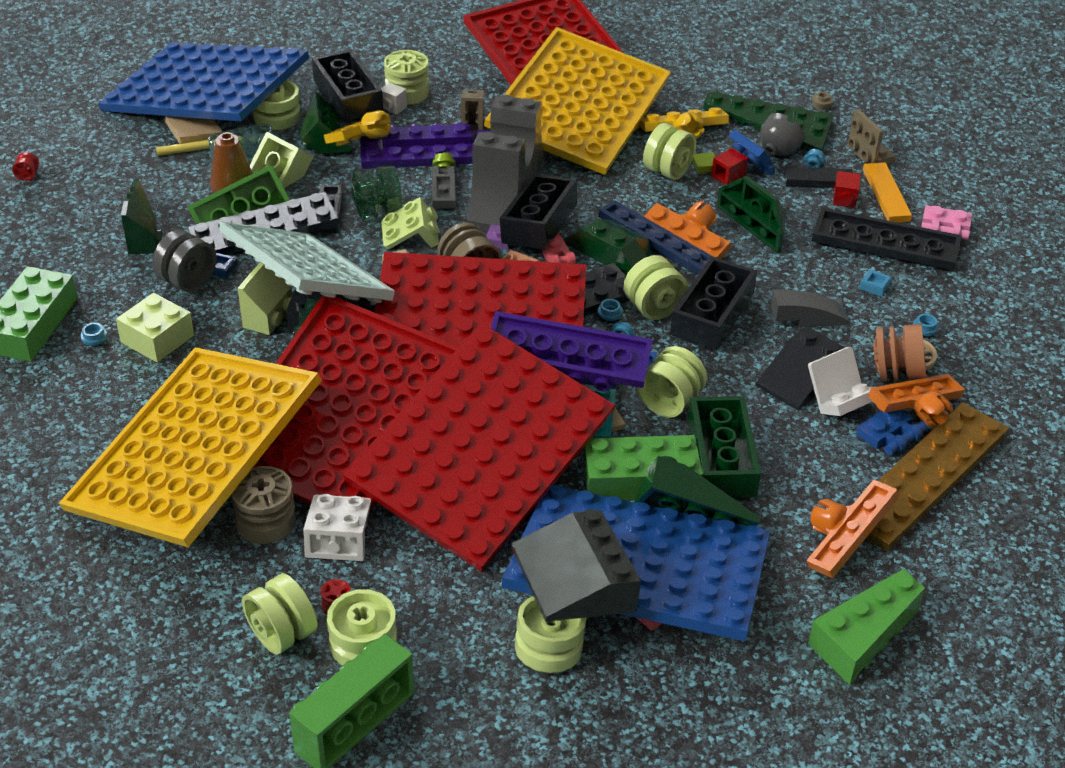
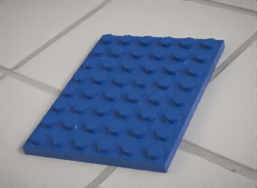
M171 42L161 52L156 53L153 59L144 63L143 67L137 72L132 73L125 82L120 83L114 91L106 94L105 98L98 104L101 111L242 121L310 57L308 50H298V48H263L262 46L246 47L245 45L236 47L227 44L216 46L209 43L196 45L195 43L178 44V42Z
M553 485L537 504L521 538L573 512H584L590 509L603 512L641 580L637 612L622 613L623 615L746 642L771 530L762 529L755 525L737 524L725 519L713 520L701 514L688 515L673 508L650 506L644 502L635 503L621 500L615 496L607 497L593 494L590 491L568 489L561 485ZM513 554L502 577L501 588L532 594Z

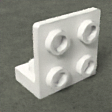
M852 347L843 348L808 364L821 414L842 416L873 402L868 397L873 387H868L867 384L861 383Z
M314 495L303 529L305 558L364 561V530L371 506V499L359 496Z

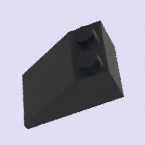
M805 326L789 339L757 380L756 386L796 410H800L816 396L808 364L845 347Z

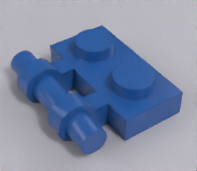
M735 129L731 132L729 137L734 143L732 147L747 156L748 163L756 165V168L762 173L766 172L768 175H772L775 172V168L771 166L772 160L764 149Z
M903 410L886 413L880 411L859 425L856 435L876 449L884 444L885 453L892 455L895 452L900 453L906 449L907 444L911 441L916 442L922 438L923 433L927 431L928 427L924 422H920L917 425L912 424L913 417Z

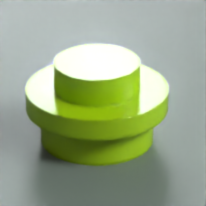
M450 153L436 154L433 166H438V168L455 166L453 155Z

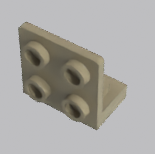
M859 109L854 110L847 147L866 164H893L896 156L881 143L883 130Z

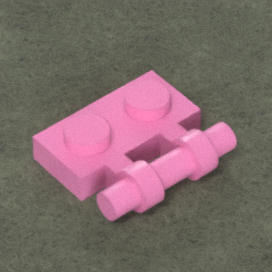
M925 205L921 227L962 235L961 239L968 240L972 213L963 210L945 209L940 206Z

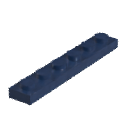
M615 200L599 209V218L613 220L648 238L650 248L697 275L711 257L710 254Z

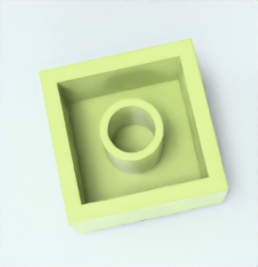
M152 293L116 318L121 343L157 363L194 336L191 313L155 293Z

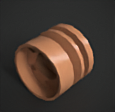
M922 324L904 325L903 337L897 338L894 326L889 327L890 338L884 339L883 327L876 328L873 346L875 368L880 375V381H888L887 370L893 369L894 381H898L900 369L902 368L906 369L909 380L926 378Z

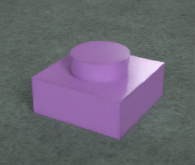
M491 225L486 235L487 238L497 248L508 250L510 245L501 243L500 225Z

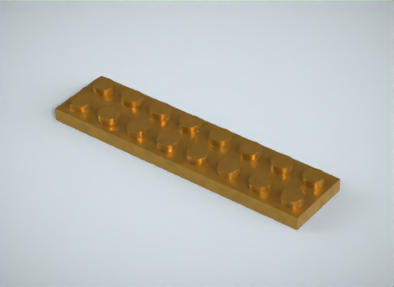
M962 402L949 414V420L942 425L936 426L878 480L881 483L898 489L900 497L865 539L888 552L1007 436L1009 427Z

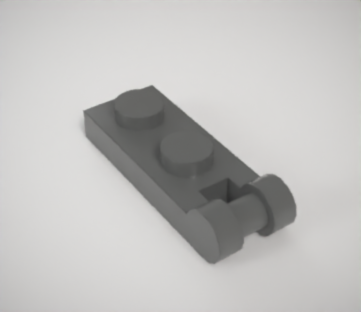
M431 166L433 208H456L454 166H447V168Z

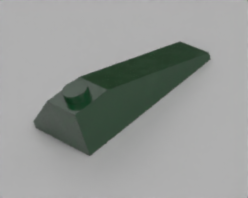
M316 92L312 95L300 132L301 143L309 151L314 150L318 154L350 152L353 149L352 141L336 146L335 142L326 144L324 135L344 128V126L337 121L339 117L331 104Z
M134 179L130 186V192L127 193V199L123 201L121 212L128 254H153L158 243L163 239L162 229L157 227L155 215L139 179Z
M658 456L650 464L635 499V503L644 502L650 506L673 508L688 515L701 514L706 518H712V520L725 519L747 526H757L761 520L759 516L687 465L677 462L675 458L670 456Z

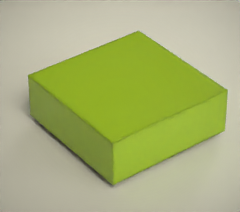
M713 152L694 154L692 164L698 174L712 172L713 157H715Z

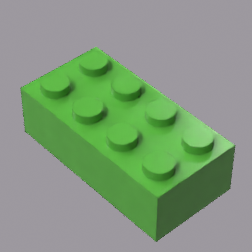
M26 267L0 300V356L30 362L34 359L78 299L73 275L35 267Z
M695 435L591 438L583 448L586 491L607 497L615 496L621 500L635 501L650 464L658 456L673 457L677 462L687 465L703 476Z
M384 633L376 641L370 642L363 652L352 661H347L333 677L323 681L309 697L299 701L292 711L289 712L294 752L313 768H330L414 694L412 653Z

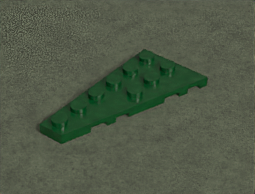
M709 91L703 105V109L709 111V108H721L729 117L738 119L737 123L741 125L751 124L755 126L754 130L759 132L764 121L772 113L784 114L789 117L787 121L792 124L796 122L804 132L805 140L800 148L808 147L823 151L834 117V115L824 111L816 112L802 107L795 108L781 103L764 102L760 99H747L739 95H726L717 91Z

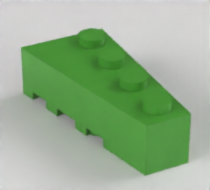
M902 569L813 620L808 644L851 685L855 681L857 674L862 669H866L872 662L873 657L880 650L882 651L889 644V640L895 634H898L917 614L925 587L905 569Z

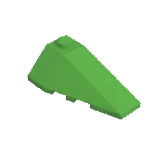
M269 165L187 206L195 223L198 224L241 214L245 211L264 208L268 205L280 204L290 199L272 165Z

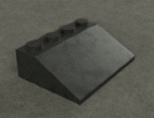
M590 509L584 512H573L512 543L511 549L545 622L637 612L641 580L601 510Z

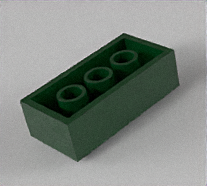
M745 396L690 397L688 425L690 435H695L703 473L702 477L732 498H757L761 471Z

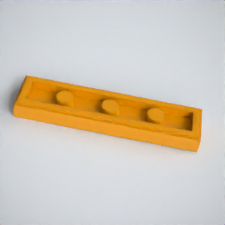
M886 163L864 164L863 172L886 219L898 223L911 222L912 214Z

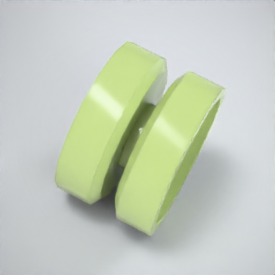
M285 80L253 110L255 123L261 128L269 130H282L296 125L301 118L299 88L290 80Z
M661 123L654 129L646 143L643 153L644 167L656 173L661 172L663 176L672 180H678L685 174L693 160L696 151L695 135L685 130H678L675 126L668 123Z
M652 255L642 259L631 268L624 280L623 290L627 298L637 306L638 310L646 318L660 320L672 314V311L688 290V283L666 258Z
M281 573L266 582L265 589L258 587L242 597L243 611L251 629L260 642L276 655L293 646L295 638L302 640L317 630L316 614L308 597L298 583L287 574Z
M373 590L350 591L334 600L328 609L329 647L333 658L342 666L347 661H352L363 652L370 642L376 641L384 633L397 642L396 610L391 600L382 593Z
M534 596L526 599L520 606L517 616L515 650L518 658L526 666L536 671L547 673L563 672L573 667L581 658L586 618L545 622Z

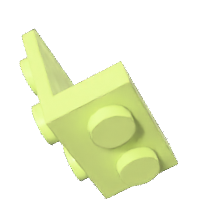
M419 197L414 201L406 203L404 207L387 214L382 219L384 247L391 249L417 233L420 234L431 248L438 245V233H440L436 222L438 215L434 208L428 207L422 198Z

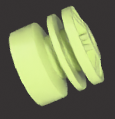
M399 50L387 55L384 59L385 85L392 83L405 88L407 104L422 102L429 95L428 58L423 53L413 50Z
M678 346L667 347L648 366L644 388L636 387L637 393L649 410L667 418L677 417L690 404V397H696L705 387L707 373L704 365L694 353Z

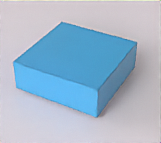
M869 270L860 282L859 289L882 297L891 285L892 277Z

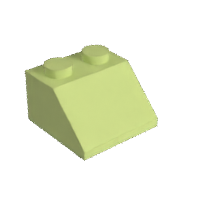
M266 132L250 167L252 172L255 173L272 165L283 188H286L304 177L314 156Z
M259 263L238 287L243 328L270 335L276 327L280 326L283 318L287 315L286 310L292 299L293 292L292 286L286 284L284 278L277 277L275 272L266 269L263 263Z

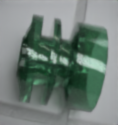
M393 165L377 167L375 178H373L369 169H364L363 176L359 170L352 172L351 190L353 202L362 220L369 218V212L373 218H376L379 206L385 215L403 207L400 182Z

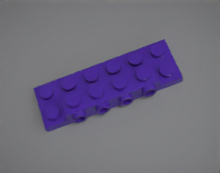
M456 122L453 125L434 123L431 126L412 124L409 127L391 125V131L387 136L376 139L361 136L362 169L433 166V160L438 153L452 154L455 165L473 164V143L478 133L490 131H471L470 124H463L461 122Z
M495 311L490 329L580 384L593 385L595 389L601 392H607L610 389L616 390L617 384L644 388L653 339Z

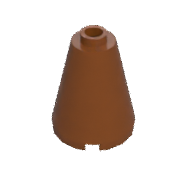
M230 132L222 133L215 140L210 176V188L213 193L253 174L238 136Z

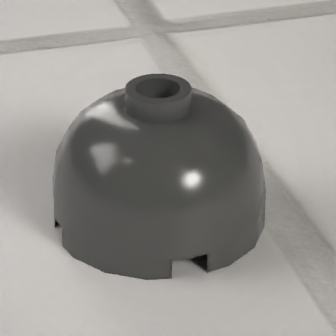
M772 113L761 126L759 138L764 150L769 155L778 157L790 156L801 147L805 140L804 132L799 124L796 122L790 123L787 121L789 117L784 114Z

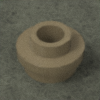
M827 92L814 94L812 96L814 108L828 110L833 104V97Z

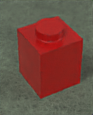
M733 148L728 149L713 157L711 176L725 185L745 177L748 157Z
M837 171L833 205L856 208L860 174Z

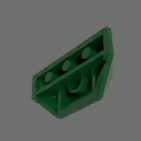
M748 176L720 187L718 190L717 208L777 254L780 253L783 243L786 212L779 199Z
M596 219L578 228L563 239L566 245L604 265L615 263L626 276L636 263L651 256L648 238L613 220Z

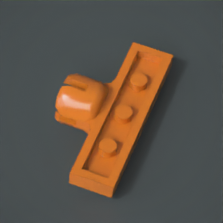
M703 201L696 202L683 215L677 214L656 203L643 216L713 257L722 259L731 249L730 241L708 230L717 221L716 212L709 204L700 209L705 204Z
M944 374L873 387L868 397L884 413L907 408L914 409L916 415L927 426L935 428L949 420V413L947 411L952 412L953 407L948 400L961 398L965 389L952 376Z
M873 479L859 498L850 506H844L830 499L820 500L818 505L827 509L814 506L810 521L814 530L827 536L806 560L809 568L833 579L900 497L898 489Z

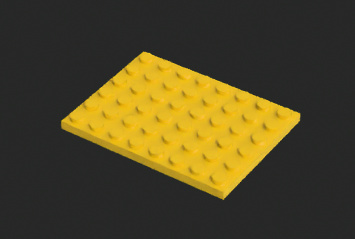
M556 27L504 95L542 101L541 137L544 151L605 175L668 81L671 71ZM490 112L485 118L484 126L491 129Z
M195 347L59 504L64 511L189 548L322 380L317 372Z

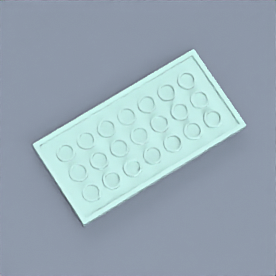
M220 222L219 231L227 236V240L235 242L236 247L242 248L246 254L254 256L255 261L265 264L266 269L274 271L277 277L284 278L286 280L285 283L296 287V291L299 293L311 295L312 291H315L327 297H336V294H340L352 300L366 297L367 300L381 303L382 299L393 300L395 290L308 233Z

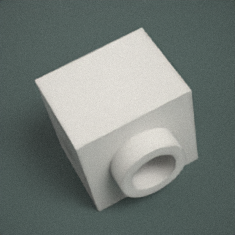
M387 83L381 88L383 91V110L397 115L407 108L405 88L392 83Z

